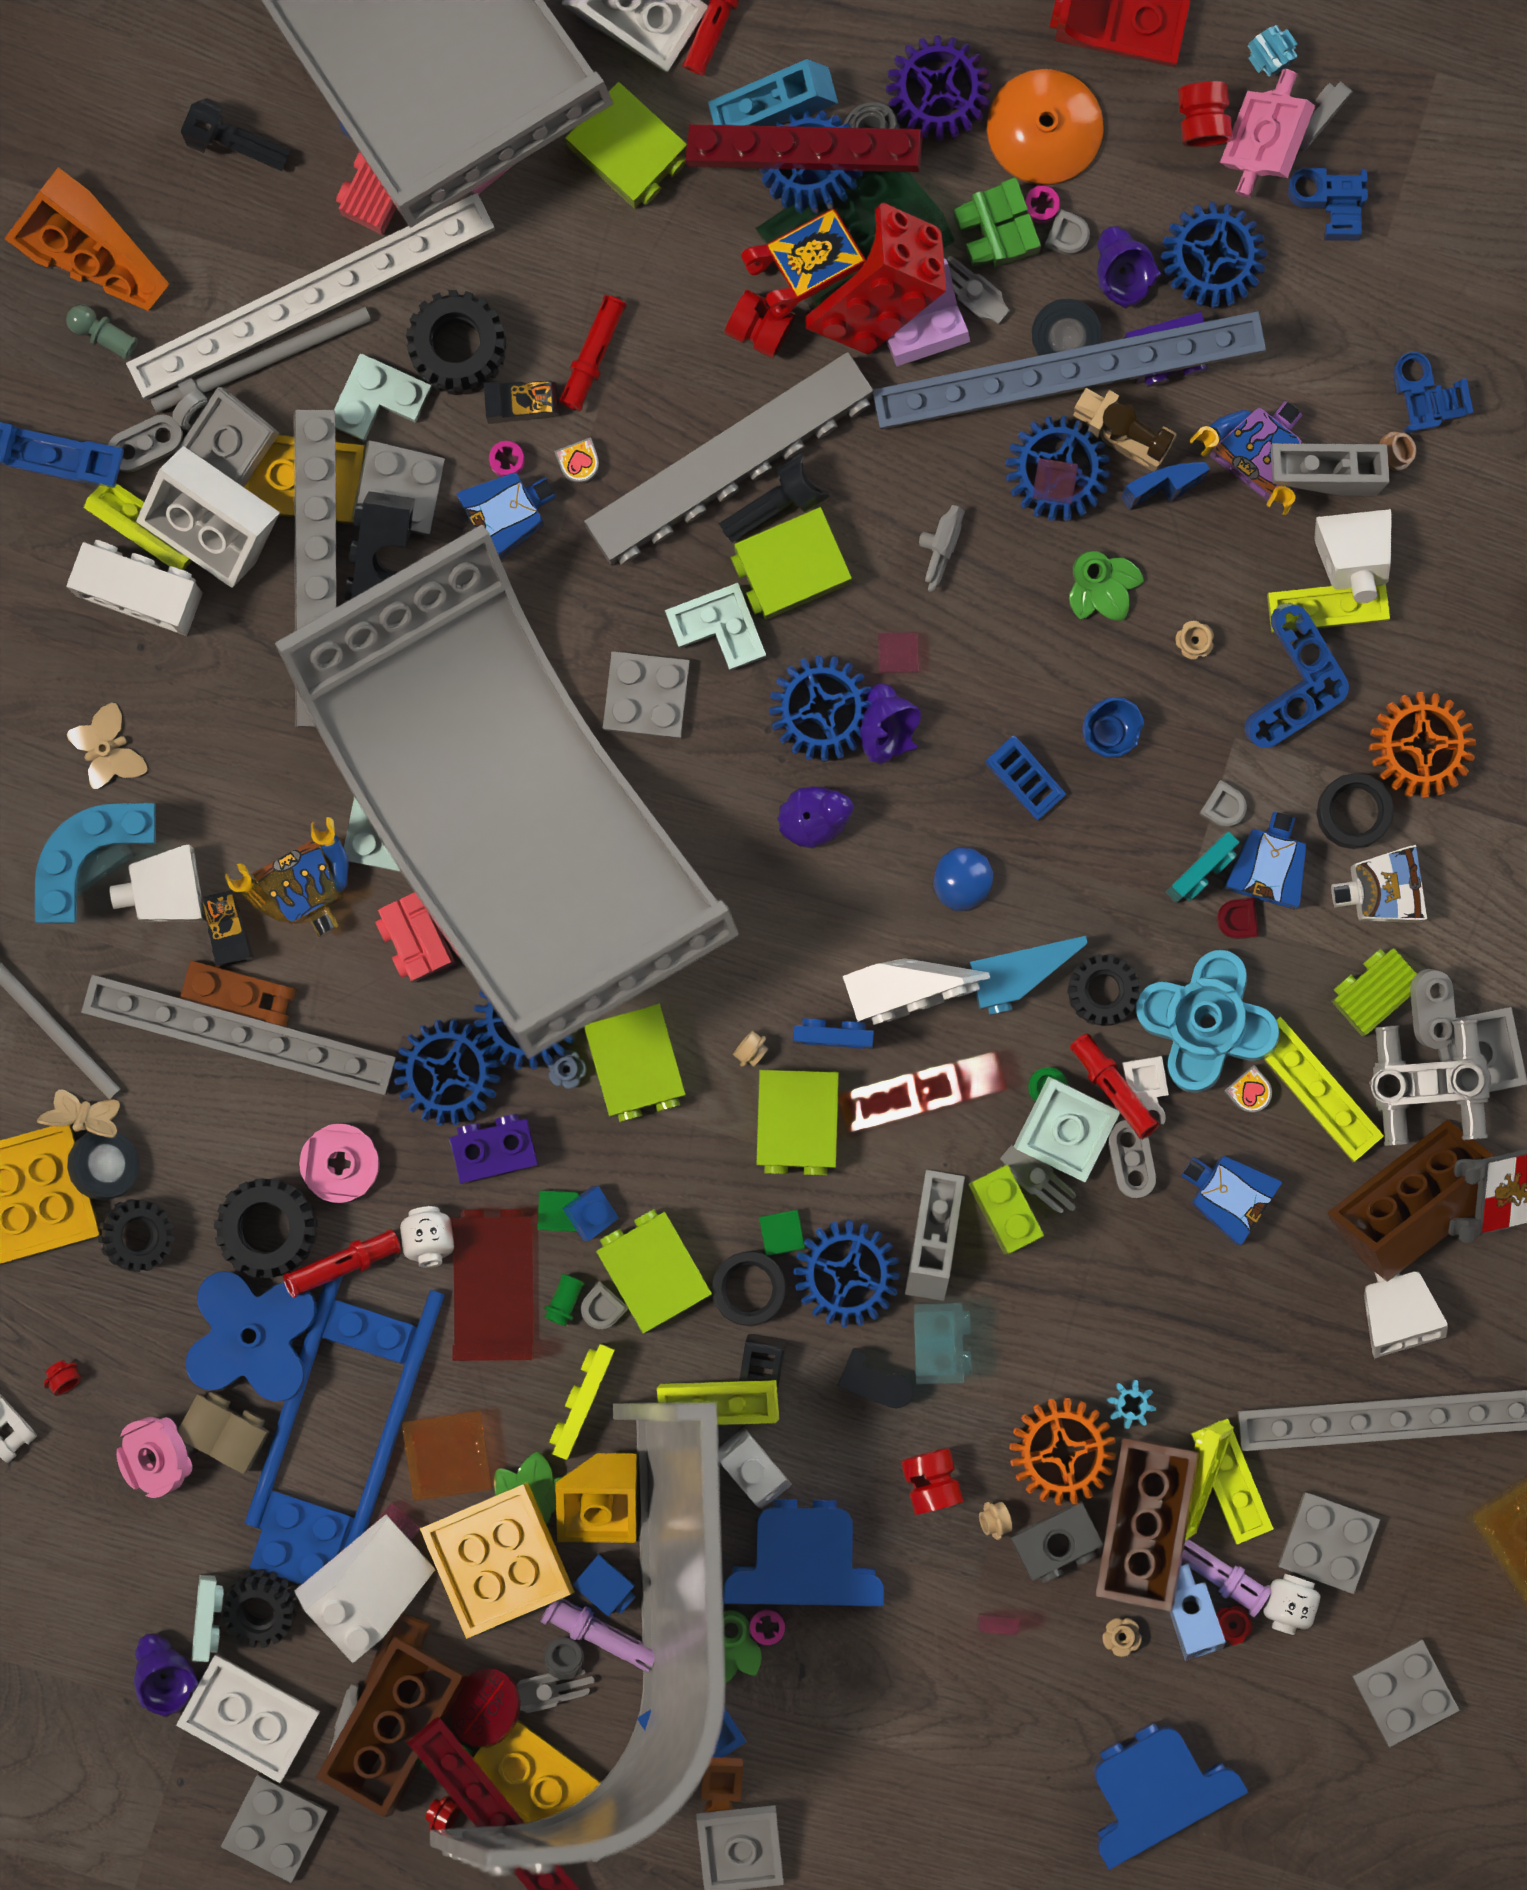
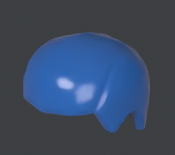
M1106 698L1095 703L1088 710L1083 721L1082 737L1085 739V744L1090 751L1103 758H1119L1138 745L1141 729L1144 726V718L1137 705L1125 698Z
M957 847L949 850L939 860L932 882L933 889L939 901L954 911H970L983 904L987 899L993 884V870L986 856L973 848Z

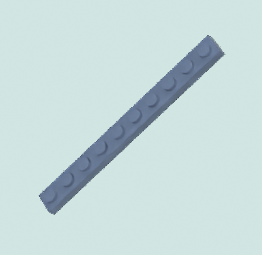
M1258 311L874 389L873 394L879 427L883 430L1266 352Z

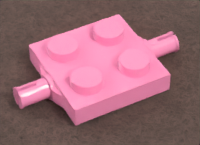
M1282 69L1275 90L1264 93L1247 91L1232 130L1233 140L1227 143L1220 161L1221 164L1229 169L1243 171L1237 190H1235V193L1242 197L1251 198L1256 181L1260 176L1271 175L1288 178L1313 114L1314 104L1307 99L1290 96L1298 74L1289 69Z

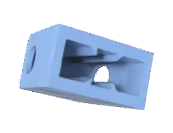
M1189 1564L1182 1565L1174 1609L1169 1611L1184 1659L1188 1661L1222 1650L1226 1642L1205 1582L1195 1585ZM1187 1601H1193L1196 1603L1199 1612L1187 1614L1183 1604Z

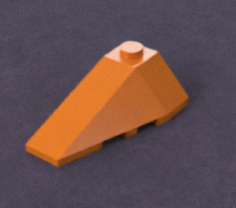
M59 167L4 238L35 263L47 268L52 264L70 272V278L82 282L85 278L103 286L105 293L146 311L150 310L169 285L168 281L94 195Z

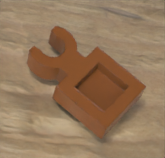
M711 1757L708 1767L701 1778V1800H708L704 1806V1813L734 1810L731 1801L741 1802L742 1758Z

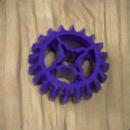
M935 35L934 43L931 47L928 46L925 38H920V51L918 52L913 46L907 45L905 53L908 59L896 56L894 64L900 70L890 69L888 72V78L896 83L886 86V94L896 96L889 100V108L894 110L902 108L895 116L898 123L909 118L910 121L908 122L907 129H916L917 126L922 127L923 140L927 139L929 130L936 131L935 138L937 142L943 140V131L945 130L949 131L952 139H957L958 125L964 131L970 132L972 124L969 118L981 121L983 113L977 107L987 108L989 105V99L981 94L991 91V83L981 81L988 76V68L975 69L981 63L982 57L977 54L968 59L967 56L971 46L965 44L960 51L956 50L957 39L954 37L949 39L948 46H941L942 39L940 35ZM930 61L947 62L942 69L937 71H931L926 67L919 68L920 65ZM959 69L965 74L970 84L971 95L968 101L961 97V92L953 84ZM909 76L916 80V85L924 93L918 108L913 105L907 94L906 83ZM947 77L946 94L942 95L940 91V95L934 94L930 100L931 83L935 82L937 86V82L943 83ZM939 106H946L951 110L955 108L959 110L954 114L942 117L927 115Z

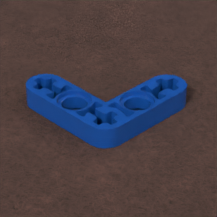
M1293 603L1279 605L1273 611L1271 625L1303 681L1247 718L1244 730L1246 737L1250 742L1261 748H1270L1277 745L1341 703L1349 691L1346 676L1309 614L1304 608ZM1287 613L1299 616L1294 623L1298 631L1305 636L1297 638L1293 630L1282 627L1286 623L1285 615ZM1314 643L1319 648V657L1315 663L1305 665L1301 661L1300 652L1305 645ZM1326 678L1332 681L1337 680V683L1333 686L1335 691L1333 695L1322 692L1314 697L1320 702L1317 706L1314 699L1306 693V690L1309 688L1315 694L1323 690ZM1296 697L1303 698L1306 703L1305 713L1299 718H1290L1287 713L1288 703ZM1276 710L1282 720L1287 723V726L1284 728L1278 722L1268 728L1270 735L1267 738L1256 735L1260 730L1258 725L1260 721L1270 724L1278 719L1273 714Z

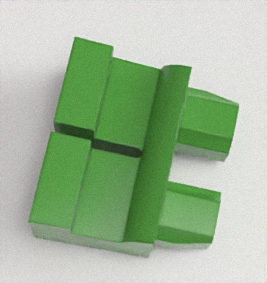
M1016 177L1001 182L1000 186L985 192L972 194L970 202L954 210V218L960 232L980 226L984 237L966 244V250L972 266L993 262L994 267H998L1037 255L1040 252L1041 244L1030 214H1027L1028 209Z

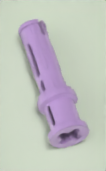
M1187 1539L1185 1541L1182 1563L1185 1565L1189 1564L1190 1569L1218 1586V1592L1221 1593L1222 1597L1225 1599L1231 1597L1249 1609V1615L1255 1617L1270 1596L1271 1586H1262L1244 1574L1245 1569L1241 1566L1237 1567L1235 1565L1232 1568L1191 1540Z
M563 1598L548 1604L540 1620L541 1623L546 1625L550 1622L569 1632L571 1639H578L580 1641L583 1638L611 1654L630 1662L636 1667L649 1672L650 1667H652L655 1661L653 1650L645 1647L641 1641L594 1617V1612L587 1606L582 1609Z

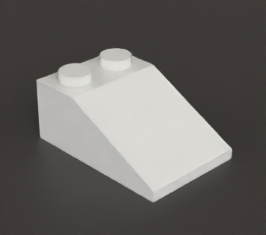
M563 0L562 2L564 7L585 22L665 72H668L708 7L701 0Z
M386 1514L294 1592L304 1611L348 1659L354 1663L387 1634L435 1571V1568Z

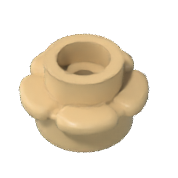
M1189 621L1183 625L1182 631L1177 632L1176 645L1178 648H1181L1182 655L1188 659H1197L1198 656L1205 657L1213 649L1212 639L1214 638V633L1207 624ZM1192 637H1197L1199 642L1197 644L1192 643Z
M752 1030L739 1044L733 1055L741 1061L739 1064L741 1067H744L747 1062L754 1067L768 1050L763 1044L766 1040L765 1036L760 1037Z
M986 1502L984 1504V1511L979 1513L981 1528L986 1535L992 1534L996 1540H1000L1003 1534L1012 1531L1009 1511L1003 1502L995 1504Z
M1114 1618L1107 1623V1630L1103 1633V1643L1107 1649L1113 1651L1114 1655L1119 1657L1129 1656L1132 1650L1136 1651L1140 1647L1142 1636L1139 1634V1626L1134 1620L1130 1618H1125L1124 1620ZM1121 1633L1126 1634V1639L1123 1641L1119 1640V1634Z

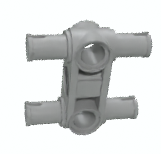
M1478 1019L1452 1021L1456 1046V1057H1453V1061L1406 1065V1061H1402L1399 1035L1400 1026L1375 1027L1378 1063H1375V1067H1373L1374 1077L1371 1080V1090L1376 1098V1107H1378V1110L1383 1111L1384 1146L1410 1144L1408 1140L1406 1108H1410L1409 1104L1456 1101V1104H1461L1462 1139L1488 1138L1484 1102H1488V1098H1490L1491 1075L1487 1068L1484 1054L1480 1055ZM1468 1068L1475 1070L1479 1076V1084L1472 1091L1466 1089L1461 1081L1463 1072ZM1390 1074L1396 1076L1401 1084L1399 1093L1394 1097L1388 1095L1384 1090V1081Z

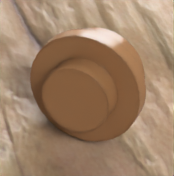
M1393 431L1385 434L1380 440L1379 444H1387L1389 469L1400 471L1407 468L1414 460L1416 446L1408 434Z

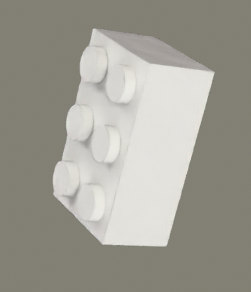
M182 446L159 469L136 522L233 588L256 564L280 512Z
M95 540L94 545L82 543L66 586L76 597L181 635H188L203 594L195 583L196 579L191 578L192 574L171 566L168 572L159 569V566L154 564V560L132 553L131 559L123 557V553L117 551V547L103 541Z

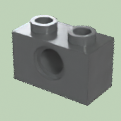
M1081 1501L1009 1536L1030 1579L1034 1581L1040 1578L1042 1584L1063 1574L1061 1567L1073 1560L1079 1566L1094 1559L1099 1555L1096 1549L1103 1546ZM1056 1533L1065 1534L1069 1540L1067 1551L1061 1555H1053L1047 1548L1048 1539Z

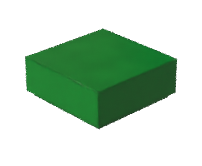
M539 1191L537 1230L577 1232L562 1208L577 1198L579 1193Z
M798 1210L759 1217L766 1256L805 1249Z

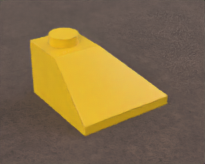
M597 1453L556 1482L557 1542L636 1543L637 1454Z

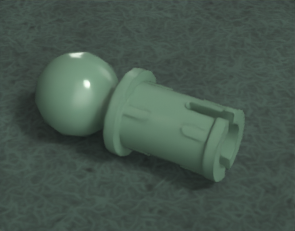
M76 305L67 313L66 323L69 330L77 335L91 334V344L96 345L99 343L121 356L124 360L131 356L138 343V338L132 337L109 323L110 319L105 316L98 321L94 310L87 305Z

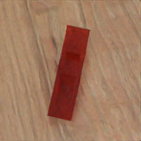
M997 1051L841 1093L838 1096L848 1132H853L1007 1089Z

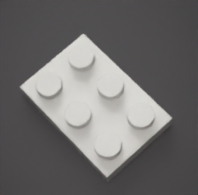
M216 1654L176 1726L281 1783L320 1711Z

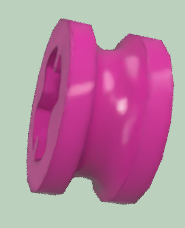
M1037 186L1029 191L1025 199L1028 209L1027 214H1030L1032 222L1046 224L1056 217L1060 201L1057 193L1052 188ZM1039 196L1048 197L1047 203L1052 202L1053 208H1046L1044 214L1036 213L1037 207H1031V202H1037Z
M512 441L497 443L489 453L491 468L500 477L511 473H517L518 475L524 467L525 458L522 449ZM503 450H512L513 458L518 460L515 466L510 464L511 469H502L501 462L496 460L499 453L504 455Z
M765 1608L753 1615L750 1621V1632L756 1642L762 1645H772L782 1639L785 1633V1622L779 1612ZM770 1616L771 1622H778L779 1630L778 1632L773 1630V1637L765 1638L762 1631L756 1630V1623H762L761 1617Z

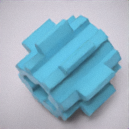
M1275 25L1250 41L1248 48L1251 51V56L1248 59L1258 73L1264 70L1267 76L1271 77L1281 72L1282 69L1287 68L1297 59L1298 55L1295 52V46L1298 44L1288 29L1282 32L1278 25Z
M1133 1380L1130 1389H1125L1123 1385L1117 1383L1116 1389L1119 1392L1117 1397L1106 1399L1107 1402L1115 1404L1116 1408L1109 1417L1111 1419H1116L1120 1416L1124 1417V1428L1126 1429L1130 1428L1132 1420L1135 1419L1143 1426L1147 1425L1143 1416L1146 1410L1156 1411V1407L1148 1405L1146 1400L1153 1391L1149 1389L1142 1393L1139 1392L1138 1380ZM1128 1394L1133 1398L1140 1397L1141 1401L1137 1404L1139 1410L1137 1414L1131 1411H1122L1121 1407L1126 1404L1123 1398L1125 1395Z

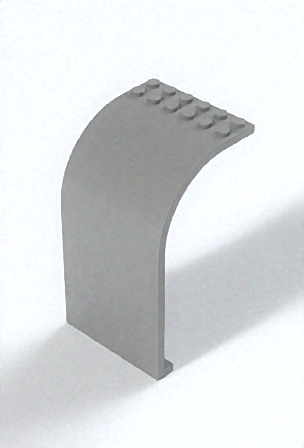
M261 0L284 38L410 228L613 104L604 81L597 71L593 72L544 0Z
M483 524L275 643L316 729L376 834L412 890L528 1058L533 1057L739 935L729 909L722 900L717 902L607 755L572 702L531 629L513 591L491 536Z
M645 1402L613 1404V1419L636 1420L642 1643L645 1647L653 1650L655 1659L649 1672L643 1670V1693L638 1717L651 1709L645 1731L637 1720L626 1749L606 1778L580 1801L559 1813L524 1824L430 1830V1846L443 1851V1856H452L453 1860H461V1863L470 1864L471 1867H480L481 1871H490L491 1875L514 1874L515 1866L531 1869V1872L556 1871V1864L601 1858L641 1841L665 1824L695 1790L714 1753L724 1710L725 1682L716 1403Z

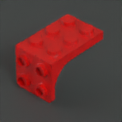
M1055 0L1049 28L1057 29L1055 42L1176 68L1191 0Z
M886 203L880 204L875 209V240L862 268L806 315V329L867 355L946 292L943 243L940 229L931 223Z

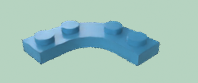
M103 804L85 809L62 823L46 842L37 864L35 876V923L77 924V881L80 868L89 855L102 847L116 844H156V804Z

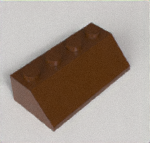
M1448 1119L1327 1212L1331 1221L1362 1262L1386 1282L1449 1234L1451 1219L1470 1218L1476 1212L1478 1183L1469 1184L1465 1182V1176H1454L1456 1161L1462 1159L1481 1160L1494 1157L1495 1155L1474 1139L1463 1140V1131Z
M1122 1438L1095 1596L1173 1611L1200 1452Z
M394 1637L316 1778L384 1818L392 1816L422 1763L407 1742L437 1716L443 1723L445 1722L470 1675L436 1655Z

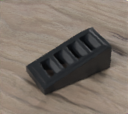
M748 1334L745 1341L739 1382L776 1380L778 1394L786 1340ZM753 1352H759L764 1354L775 1355V1358L757 1356L752 1354ZM750 1366L773 1369L772 1375L750 1371Z

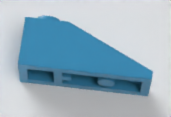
M809 59L708 102L714 125L774 126L777 125V122H790V113L795 115L797 119H801L806 109L812 115L821 109L824 110L838 104L829 67Z
M1086 936L970 962L969 968L971 970L988 972L990 979L978 982L980 990L975 991L979 1010L988 1008L989 1015L1011 1011V1003L1019 1001L1087 944Z

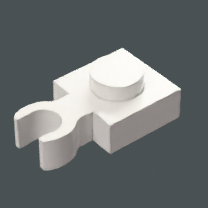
M1162 1056L1122 1062L1127 1084L1137 1094L1148 1111L1155 1110L1158 1112L1160 1124H1164L1166 1119L1165 1112L1157 1100V1097L1169 1095Z

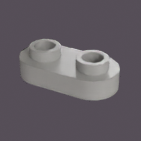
M1341 81L1336 87L1329 83L1316 98L1315 102L1320 106L1312 114L1299 147L1303 152L1352 94L1353 91Z
M156 415L116 434L109 441L108 445L122 449L126 447H133L135 449L134 457L129 460L122 458L120 471L130 473L175 453L183 441V431L171 416ZM163 430L171 433V437L166 443L157 441L158 433Z
M1433 969L1422 970L1416 974L1410 986L1414 1034L1416 1039L1426 1047L1433 1049L1445 1048L1455 1038L1452 1022L1456 1021L1453 984L1451 979L1441 971ZM1437 983L1439 992L1435 997H1432L1430 989L1432 985ZM1440 1022L1443 1030L1440 1035L1435 1036L1434 1027Z
M1126 1120L1120 1121L1113 1126L1108 1136V1146L1116 1184L1125 1196L1141 1198L1148 1195L1156 1183V1173L1149 1138L1139 1139ZM1125 1132L1131 1133L1135 1138L1133 1146L1129 1148L1124 1147L1120 1142V1137ZM1132 1171H1138L1142 1175L1143 1180L1139 1186H1132L1128 1181V1176Z

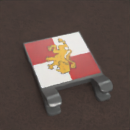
M1527 1149L1481 1160L1462 1159L1456 1161L1454 1176H1465V1182L1469 1184L1478 1183L1475 1218L1451 1219L1449 1224L1450 1235L1459 1234L1460 1241L1468 1243L1474 1241L1479 1235L1527 1224Z

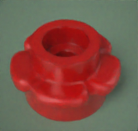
M62 1360L50 1366L45 1372L47 1379L43 1383L44 1388H50L55 1396L63 1395L72 1390L81 1381V1377L77 1372V1364H67L65 1360Z
M1233 1605L1231 1608L1224 1607L1216 1613L1224 1639L1228 1644L1238 1645L1245 1640L1246 1636L1251 1634L1253 1628L1252 1620L1247 1617V1611L1244 1608ZM1231 1621L1236 1622V1627L1234 1629H1231L1229 1627V1623Z
M445 1796L442 1800L435 1799L431 1803L425 1817L430 1822L429 1830L452 1829L459 1816L460 1807L452 1802L450 1796Z

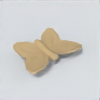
M115 703L101 707L93 716L91 725L78 726L67 733L68 740L75 747L88 751L85 759L92 761L89 768V783L92 789H99L106 785L114 775L122 778H136L146 774L148 769L144 759L131 749L118 748L125 745L127 741L124 736L114 739L121 730L122 714Z
M59 1089L54 1097L53 1104L55 1109L43 1113L37 1119L39 1124L49 1126H68L73 1124V1130L76 1132L87 1130L100 1136L113 1138L117 1134V1128L111 1120L116 1117L120 1104L119 1101L114 1099L99 1101L93 1105H90L88 1101H84L81 1104L76 1096L66 1090Z

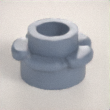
M565 1050L566 1054L564 1056H560L558 1053L552 1056L553 1064L548 1065L550 1069L548 1076L554 1085H562L566 1089H572L580 1084L581 1078L586 1075L587 1068L585 1062L580 1060L577 1052ZM564 1066L570 1067L569 1073H564Z

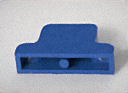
M774 1499L773 1506L765 1508L758 1516L756 1566H733V1572L728 1575L725 1581L724 1604L884 1606V1587L880 1578L876 1575V1569L852 1567L853 1522L846 1510L837 1508V1500H813V1507H797V1499Z
M1155 1722L1137 1730L1134 1733L1136 1739L1125 1746H1122L1119 1741L1100 1751L1101 1759L1095 1764L1093 1774L1116 1818L1115 1821L1097 1831L1099 1835L1097 1849L1108 1870L1247 1794L1248 1791L1240 1776L1233 1769L1224 1767L1223 1763L1216 1764L1201 1772L1181 1735L1170 1726L1157 1727Z

